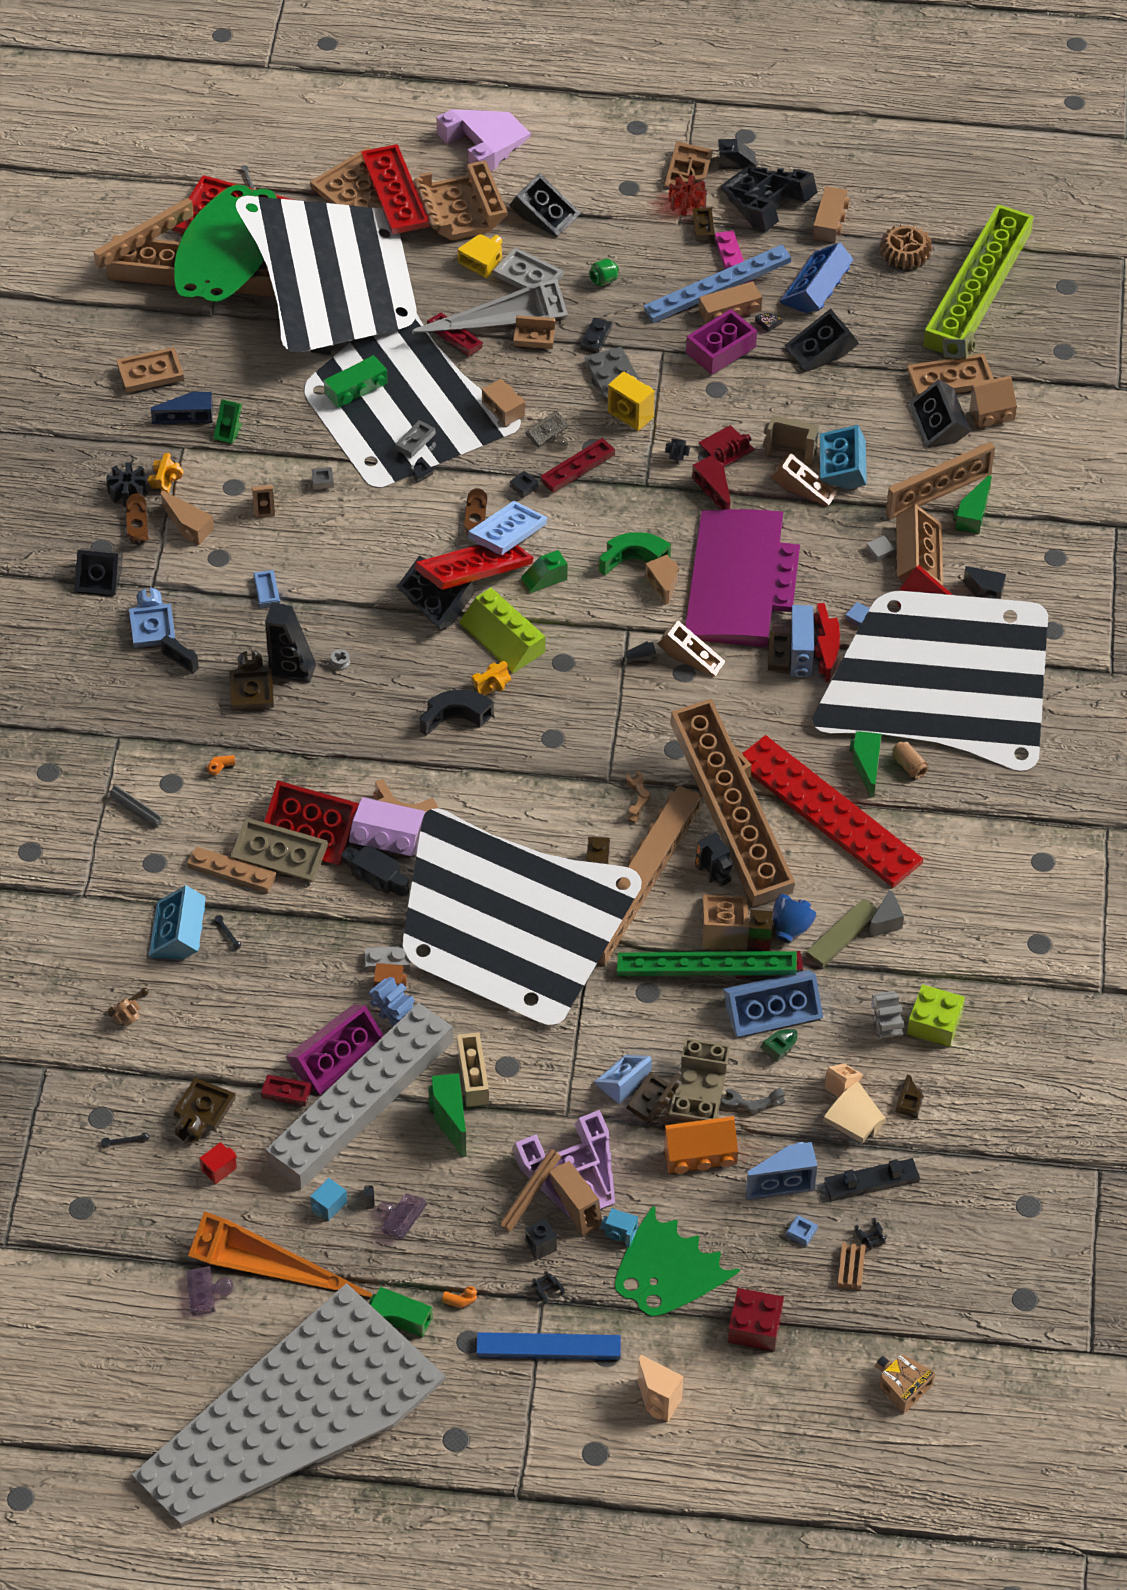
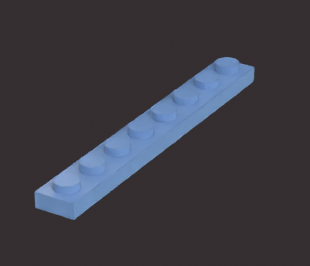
M779 245L644 305V311L650 320L655 323L698 304L699 297L739 286L791 263V256L783 245Z

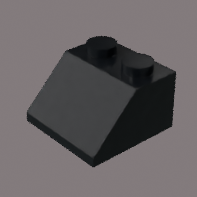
M88 548L78 549L74 591L116 595L122 573L123 552Z

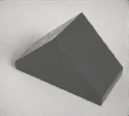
M890 890L870 923V936L874 937L903 928L904 915L894 893Z

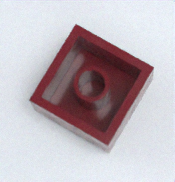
M737 1288L729 1326L728 1343L775 1352L783 1313L784 1296Z

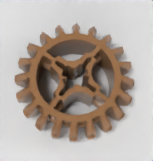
M900 224L898 228L893 226L892 229H887L881 238L880 253L884 261L889 262V266L895 265L896 268L902 267L903 270L907 267L912 270L914 266L919 268L921 264L925 265V262L930 258L932 252L931 238L927 232H923V228L917 229L916 225L909 227L908 224L907 226Z

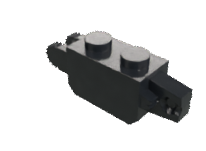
M348 846L342 852L341 860L352 868V875L356 879L363 880L375 890L382 891L385 894L391 891L396 895L404 897L409 893V879L400 873L398 861L371 846L363 847L361 851Z

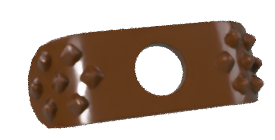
M480 488L472 489L467 496L464 533L467 537L471 529L485 521L487 494ZM476 515L480 517L481 521L475 523L469 517Z
M132 494L126 499L127 539L132 543L135 540L137 543L149 541L146 500L141 494ZM133 521H139L143 524V526L140 528H135L131 525V523Z

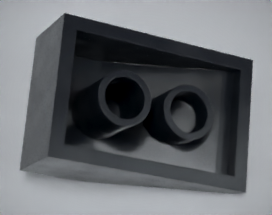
M540 173L509 204L522 219L556 238L581 214Z
M830 308L784 346L802 368L808 371L845 356L859 343Z

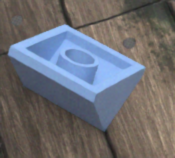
M624 1055L596 1079L594 1083L620 1104L644 1082L651 1071L652 1059L650 1056Z

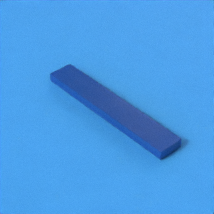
M477 1332V1357L620 1360L621 1335Z

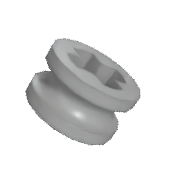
M343 649L333 651L331 654L332 667L336 670L347 669L350 665L349 653Z

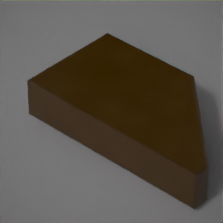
M907 1074L895 1112L918 1118L924 1095L912 1081L911 1075Z

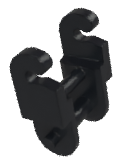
M875 1217L871 1219L875 1231L869 1234L862 1232L858 1225L854 1226L859 1240L862 1244L865 1243L869 1250H872L873 1245L880 1242L883 1245L886 1244V1237L882 1234L883 1228L879 1222H876ZM876 1234L878 1238L870 1241L868 1237Z
M547 1271L538 1280L533 1278L531 1284L532 1287L536 1288L537 1296L541 1301L544 1300L545 1305L549 1301L543 1293L544 1290L552 1286L558 1291L560 1290L562 1295L565 1293L558 1279L555 1276L552 1278V1274ZM547 1280L549 1284L542 1288L540 1284Z

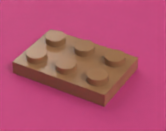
M174 347L116 360L126 393L184 380V374Z

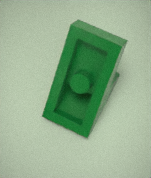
M221 399L213 439L234 443L242 426V423L239 422L242 408L241 403Z

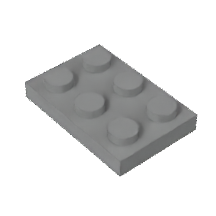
M515 247L493 270V276L519 289H523L542 281L553 279L559 281L563 277V270Z

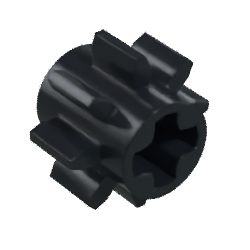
M671 438V444L666 443L665 453H669L668 459L683 461L684 456H689L690 446H686V440Z

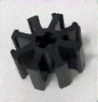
M131 462L125 463V472H122L115 465L112 467V476H106L107 489L111 495V501L117 503L122 498L123 506L125 507L126 499L130 495L141 494L143 496V493H149L148 478L144 473V468L138 466L133 471Z

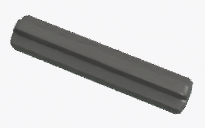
M114 786L109 791L111 798L152 826L158 827L162 823L161 815L118 786Z

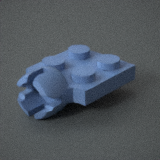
M146 588L139 591L136 596L137 607L129 609L134 648L161 645V639L165 635L175 639L171 604L162 603L161 593L157 589L150 588L151 597L146 596Z

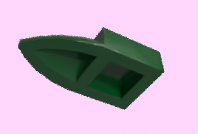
M779 1030L764 1040L760 1048L770 1057L779 1061L791 1051L798 1037L797 1030Z

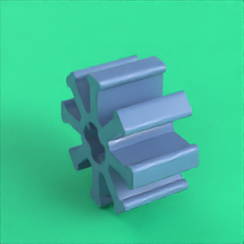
M389 977L388 979L384 978L369 991L368 995L373 998L370 1001L372 1007L381 1009L378 1015L383 1020L388 1017L390 1024L395 1026L414 1007L412 1004L415 1000L413 996H407L403 993L406 987L402 983L397 986L394 981L395 979Z

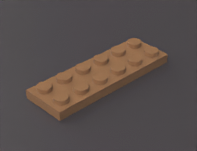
M991 442L980 445L967 453H962L958 457L946 460L942 464L929 468L918 475L893 484L888 488L886 516L891 520L896 518L898 513L914 504L920 507L991 475L995 446Z

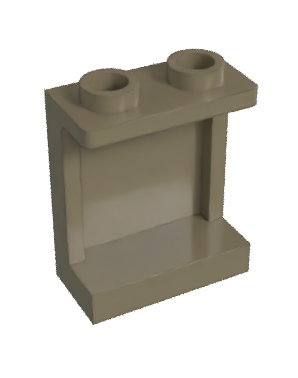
M772 415L770 423L766 422L764 434L767 435L763 442V448H766L765 456L769 457L772 449L805 456L804 465L812 467L817 454L819 425Z

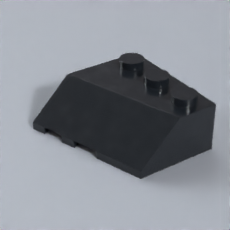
M418 556L397 585V588L439 629L451 626L474 595L473 583L471 581L442 590L415 570L416 562L425 560V558Z

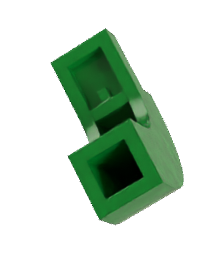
M630 532L618 535L607 542V552L602 553L599 558V572L606 576L618 564L629 559H639L648 563L667 554L671 558V544L661 537L644 532Z

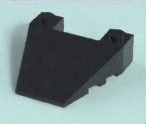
M745 167L721 185L723 192L750 225L763 231L771 229L772 226L779 222L776 209L792 198L806 202L818 193L814 174L801 169L785 172L784 168H778L777 171H768V168Z

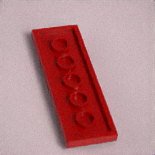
M398 144L361 151V158L391 233L397 234L429 227V219Z
M476 545L417 561L415 570L443 590L531 565L534 557L518 545L503 555L496 554L482 545Z

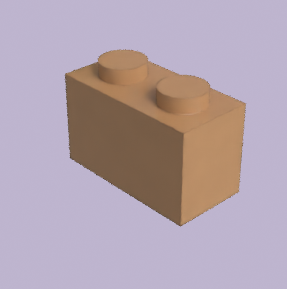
M502 379L482 388V403L504 426L525 416L526 404L524 399L518 396L513 391V388Z

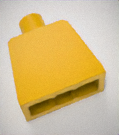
M482 234L477 235L457 249L458 263L488 279L502 259L501 244L503 241L501 237L494 235L489 239Z

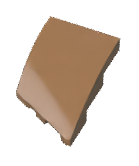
M676 141L664 187L706 179L713 149Z

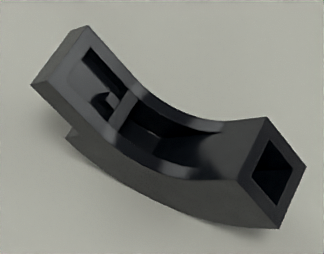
M450 690L440 693L427 701V711L421 715L419 720L420 732L427 736L441 722L454 717L467 719L478 727H482L494 715V701L480 693L469 690Z

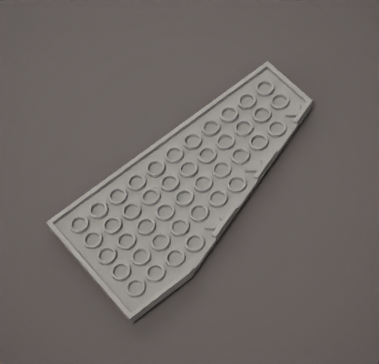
M346 1283L134 1472L132 1477L183 1527L209 1515L211 1511L245 1495H252L281 1481V1478L315 1462L318 1464L379 1432L394 1428L446 1380V1376Z

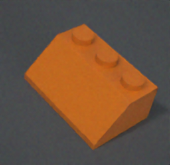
M734 1116L665 1125L664 1153L669 1174H682L687 1171L707 1170L720 1166L730 1167L737 1164L738 1146Z

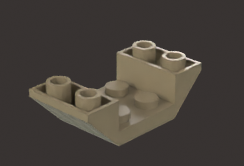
M685 1038L681 1057L680 1072L682 1074L678 1078L682 1082L677 1088L675 1095L673 1094L669 1116L696 1121L718 1118L726 1079L730 1045Z

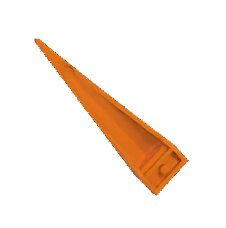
M205 1211L188 1254L189 1257L216 1266L333 1290H339L347 1283L359 1295L367 1297L373 1295L236 1223Z

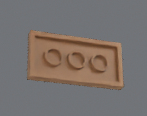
M984 353L970 355L967 359L950 358L907 366V372L916 396L920 395L938 379L953 387L955 393L972 391L973 384L994 379Z

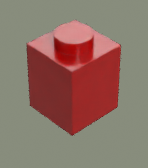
M220 1142L199 1158L201 1171L216 1185L237 1169V1155L232 1148H227Z

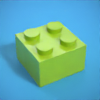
M922 984L909 1018L907 1035L951 1047L963 1013L965 997Z

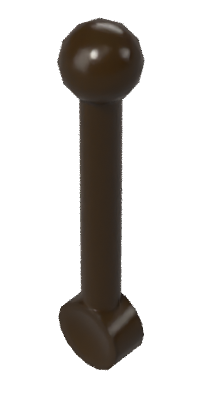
M142 988L138 994L128 1000L133 1001L141 996H147L149 990ZM113 1007L108 1009V1014L111 1017L115 1014Z

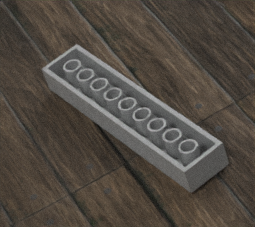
M418 1003L266 1149L267 1165L302 1190L453 1043V1026Z

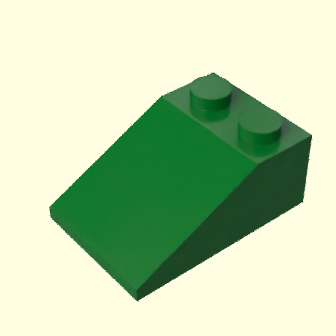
M459 1073L431 1076L432 1085H428L429 1112L434 1111L435 1122L462 1157H467L466 1127Z

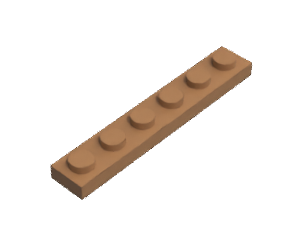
M186 198L94 250L95 265L101 269L193 216L192 201Z

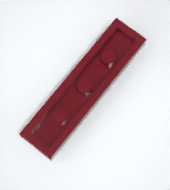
M601 438L542 474L540 482L554 493L614 456L615 449Z

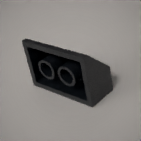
M939 379L909 403L928 448L957 443L971 431L954 388Z

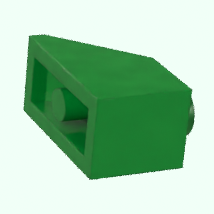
M559 550L540 556L521 576V580L529 593L536 592L566 581L568 577V563Z

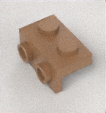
M516 316L514 346L553 349L555 318Z

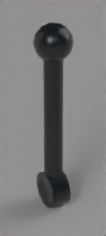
M215 916V923L223 928L233 942V947L235 949L241 948V942L235 939L224 924L223 916Z
M144 1132L139 1136L110 1140L109 1138H103L101 1144L104 1148H108L111 1144L136 1140L148 1141L150 1136Z

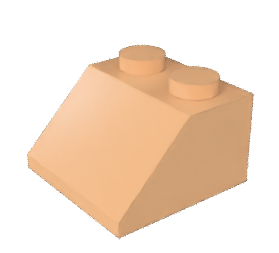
M641 1355L638 1363V1385L646 1411L652 1417L668 1422L682 1401L683 1376Z

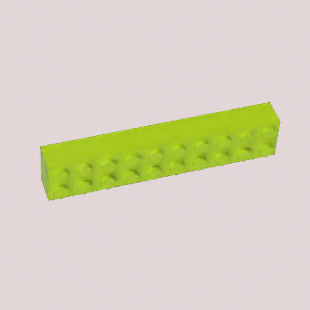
M997 204L926 327L923 347L943 353L944 338L963 339L969 332L975 333L1032 232L1034 216ZM950 343L948 350L956 354L958 347L956 344Z

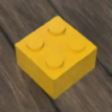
M623 371L608 384V413L639 431L654 418L655 390Z

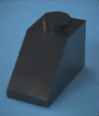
M718 139L717 158L719 169L757 167L755 152L738 139Z
M965 566L963 583L975 597L1002 599L1006 574Z

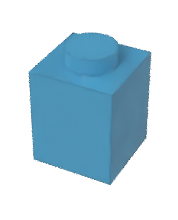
M328 1178L310 1196L312 1211L318 1217H324L329 1221L347 1203V1191Z

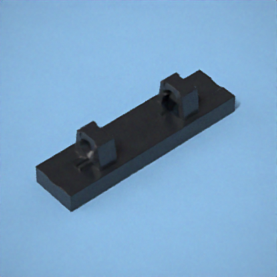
M913 1158L898 1161V1159L891 1160L888 1164L856 1171L850 1169L842 1174L824 1177V1184L830 1201L920 1181V1175Z

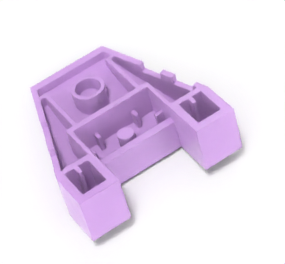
M452 109L436 117L437 134L446 144H449L467 135L476 144V146L468 149V164L486 160L490 171L495 170L502 159H507L513 149L519 148L531 136V133L510 112Z
M600 1110L578 1118L574 1125L582 1143L558 1152L561 1158L556 1166L570 1161L597 1195L600 1209L615 1204L613 1174L611 1172V1152L609 1150V1130ZM537 1134L515 1142L512 1147V1152L520 1170L530 1179L546 1156ZM549 1175L540 1190L571 1219L552 1187Z

